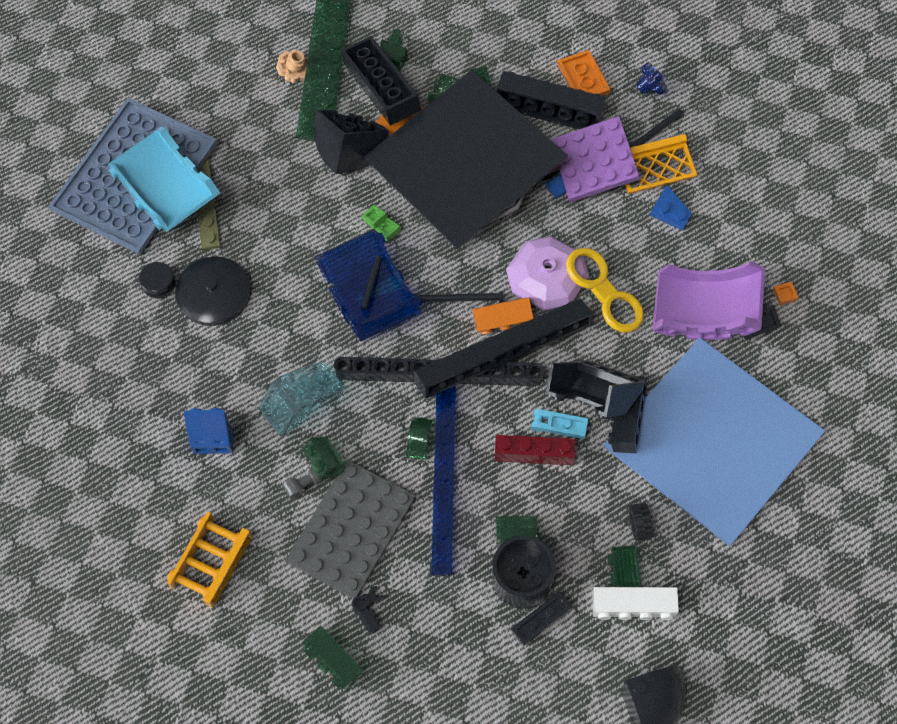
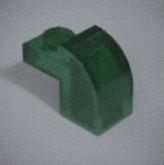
M395 28L387 41L381 40L380 47L396 68L401 71L408 59L407 48L400 46L402 43V31Z
M414 417L411 420L406 457L426 460L433 420H428L424 417Z

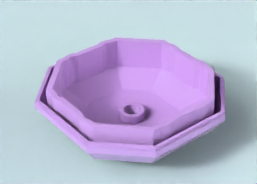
M552 236L525 241L506 268L512 293L520 298L528 297L531 304L543 311L559 308L570 301H574L582 287L571 280L567 273L566 262L568 256L576 249ZM580 256L575 259V270L582 278L588 280L589 273L584 256Z

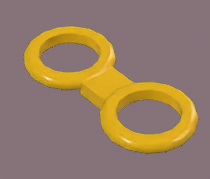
M579 248L572 251L566 262L567 273L577 285L590 289L602 303V315L606 323L614 330L622 333H630L637 330L643 322V308L633 295L624 291H617L607 279L608 267L604 258L597 251L590 248ZM580 256L592 258L599 266V278L595 280L582 278L575 270V259ZM614 300L628 302L635 311L634 322L622 324L615 320L610 311L611 302Z

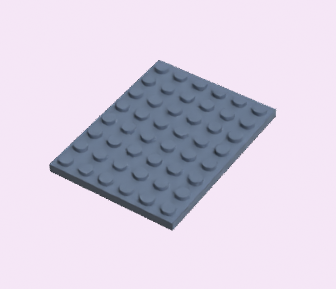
M127 98L48 208L50 211L140 255L158 228L143 209L140 211L134 203L136 200L118 178L114 179L110 174L109 169L111 168L108 164L151 133L163 127L180 149L177 151L184 157L187 156L198 171L204 160L207 159L218 143L217 139Z

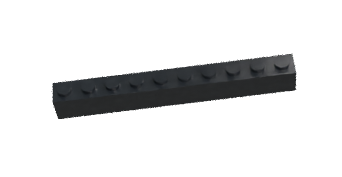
M581 298L570 301L543 315H538L529 321L522 322L513 328L506 329L465 349L456 351L442 359H437L426 366L419 367L414 370V383L425 399L591 326L593 312Z

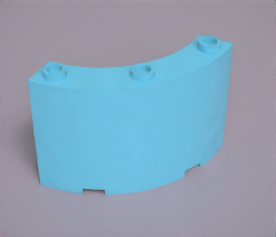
M160 127L108 165L111 168L109 169L110 174L114 179L118 178L136 200L134 203L140 211L143 209L151 217L159 230L163 229L167 232L219 195L220 192L211 178L202 172L198 173L196 166L187 156L184 157L177 151L180 149L168 131Z

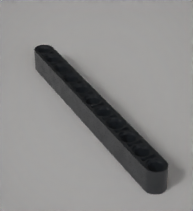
M339 357L334 361V370L337 378L340 380L414 382V370L436 360ZM508 362L461 384L538 386L543 382L544 368L539 363ZM340 367H347L346 370H339ZM360 367L366 368L364 371H359L358 369ZM379 368H385V371L379 372L377 370ZM399 368L405 369L403 372L396 371ZM494 371H498V372H500L501 374L496 376V375H493L492 373H493ZM518 372L520 375L513 376L511 373ZM531 373H538L539 376L534 377Z

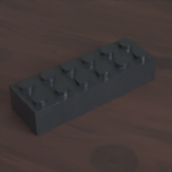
M372 36L341 50L346 68L390 126L421 111L418 94Z
M506 71L502 72L497 86V93L522 115L575 129H582L600 123L603 120L606 97L600 94H593L581 89H573L565 85H558L549 81H542L530 76H522Z

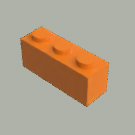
M528 297L472 309L475 329L477 332L481 331V334L491 333L492 329L498 327L500 330L510 329L512 324L518 323L519 325L522 322L533 319L530 299Z

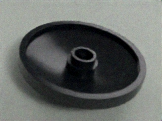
M218 256L202 258L190 264L179 276L175 288L176 301L182 313L189 320L205 326L222 325L238 317L247 306L251 294L250 282L244 269L235 261Z

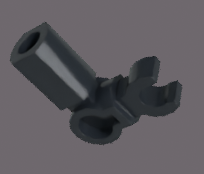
M377 586L372 587L367 595L356 596L352 600V611L360 615L359 619L370 635L382 628L372 611L367 609L372 606V603H380L384 599L383 595L379 597L373 596V593L378 591Z

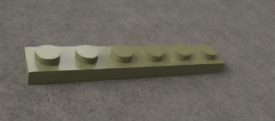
M208 156L202 163L198 173L202 172L212 180ZM213 198L197 210L202 251L221 248L215 200Z

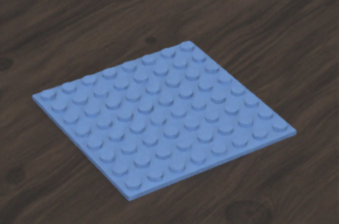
M699 337L645 398L637 453L613 452L611 444H608V440L603 447L723 542L731 546L823 435L825 430Z

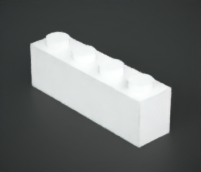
M593 588V617H598L600 620H608L611 617H619L620 620L632 619L631 617H640L641 620H651L652 617H661V620H672L679 612L677 588Z

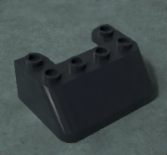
M581 360L552 363L545 394L553 396V399L556 401H564L567 398L580 400V403L583 405L595 406V413L598 414L599 418L610 419L613 416L622 417V415L627 414L642 392L645 381L592 361Z

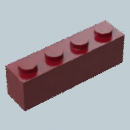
M496 435L494 462L571 466L574 464L575 439Z

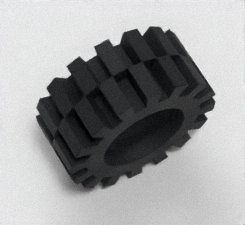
M646 502L629 505L628 513L634 539L640 541L653 538V523Z

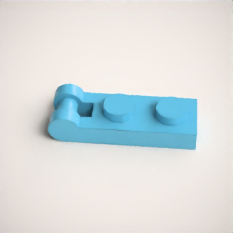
M541 409L534 410L533 417L535 419L531 424V430L585 439L588 418ZM542 419H548V423H542Z

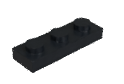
M559 591L512 627L511 632L524 647L568 613L572 606Z

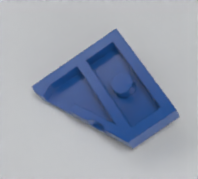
M668 186L665 187L650 213V216L682 231L692 215Z

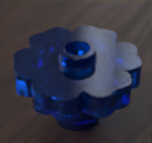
M650 62L641 66L644 75L636 83L639 91L642 94L650 93L653 90L659 95L665 93L668 88L663 81L662 74Z

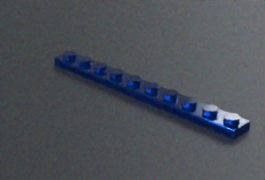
M456 386L436 394L431 576H452Z

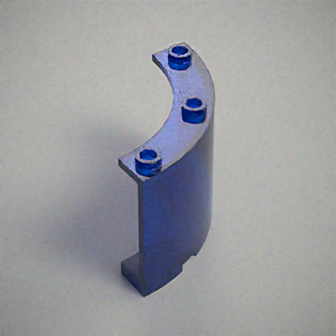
M375 229L314 256L323 278H326L328 284L330 283L332 286L329 288V291L347 324H351L352 332L360 342L422 313L420 309L422 304L419 297L415 296L404 283L401 271H397L384 245L386 241L383 234ZM380 256L383 258L368 309L364 310L360 306L375 257Z

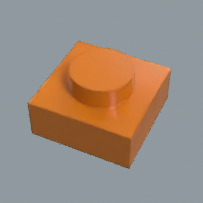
M792 282L773 287V292L780 306L795 302L799 298Z

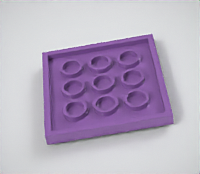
M619 116L551 139L554 144L568 155V158L561 163L559 169L570 202L640 179Z

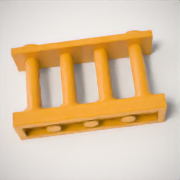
M207 511L205 516L200 518L197 525L198 528L175 569L169 572L167 584L175 590L179 583L202 594L204 603L214 608L253 536L249 530L242 528L240 533H234L213 523L214 518ZM211 530L232 540L233 546L230 550L225 551L204 541L203 538L207 531ZM199 547L222 558L224 562L220 568L215 569L194 559L193 556ZM190 565L213 576L214 580L211 586L205 587L182 576L187 566Z

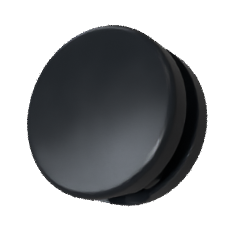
M150 263L139 274V283L144 293L151 298H164L171 294L175 288V276L172 269L165 263Z

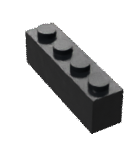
M634 376L645 382L642 392L627 414L622 415V417H611V427L613 429L612 432H609L608 444H611L613 452L637 453L647 391L645 376Z

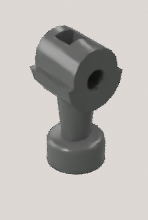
M315 467L308 471L309 475L298 480L296 478H289L282 484L290 499L301 496L305 492L304 487L310 483L318 484L322 481Z

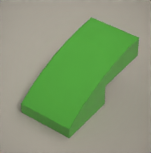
M375 205L361 216L376 233L388 242L402 231L398 224L389 219L387 214Z

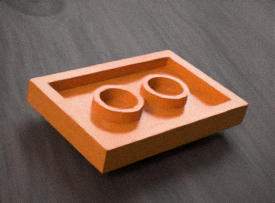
M590 50L557 60V66L569 88L581 89L585 92L600 94L601 96L610 94L611 89Z

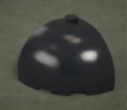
M316 110L314 119L316 147L324 163L336 174L354 172L368 166L369 163L364 159V156L388 138L389 130L375 121L370 123L364 121L362 116L352 113L346 116L339 114L336 110Z
M680 666L658 669L625 680L620 692L633 724L678 723L685 702V682Z

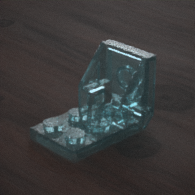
M321 361L279 376L270 384L258 409L281 437L301 422L310 413L314 404L342 394L345 388L324 362Z

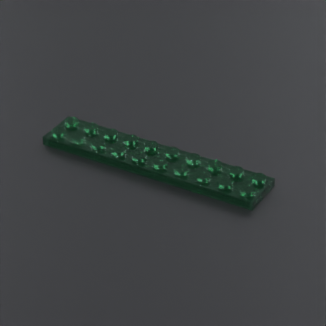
M316 0L296 138L315 142L314 119L316 110H336L343 60L341 50L344 49L351 0Z

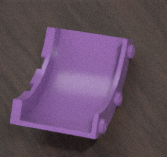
M748 262L726 270L696 271L668 264L658 271L652 331L675 337L676 334L686 335L687 339L697 340L699 337L702 340L731 339L732 335L741 333L742 336L761 330L765 267L755 262Z

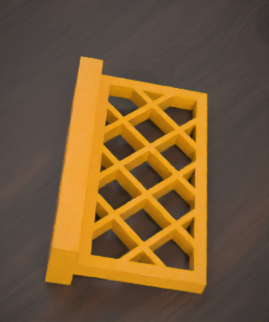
M685 134L630 148L636 168L638 167L646 171L643 179L637 180L641 182L639 187L631 188L630 183L625 184L628 195L697 177L686 144L687 138ZM683 149L684 159L676 157L674 155L675 151ZM661 154H664L668 156L669 159L667 163L664 164L663 162L657 160V157ZM646 158L652 161L649 168L639 164L642 159ZM671 159L681 163L677 170L668 166ZM654 163L663 167L661 174L651 170ZM682 165L690 168L691 173L685 175L679 170ZM665 169L675 173L674 177L670 179L662 176ZM648 173L658 178L655 183L645 180Z

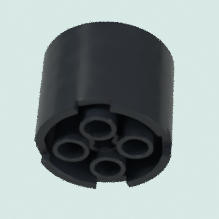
M515 536L503 542L496 550L492 563V585L498 598L516 609H529L541 604L549 595L553 585L556 568L553 553L544 542L532 536ZM520 572H524L526 578H522Z

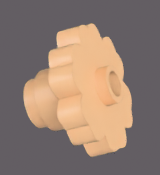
M293 49L291 53L284 51L283 54L279 55L276 69L278 74L285 76L284 78L288 82L297 83L298 80L304 82L310 76L312 63L309 57H304L302 51Z

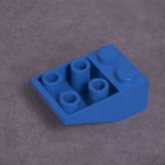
M192 408L184 410L189 444L194 454L233 453L234 430L225 410L220 408H211L210 410Z

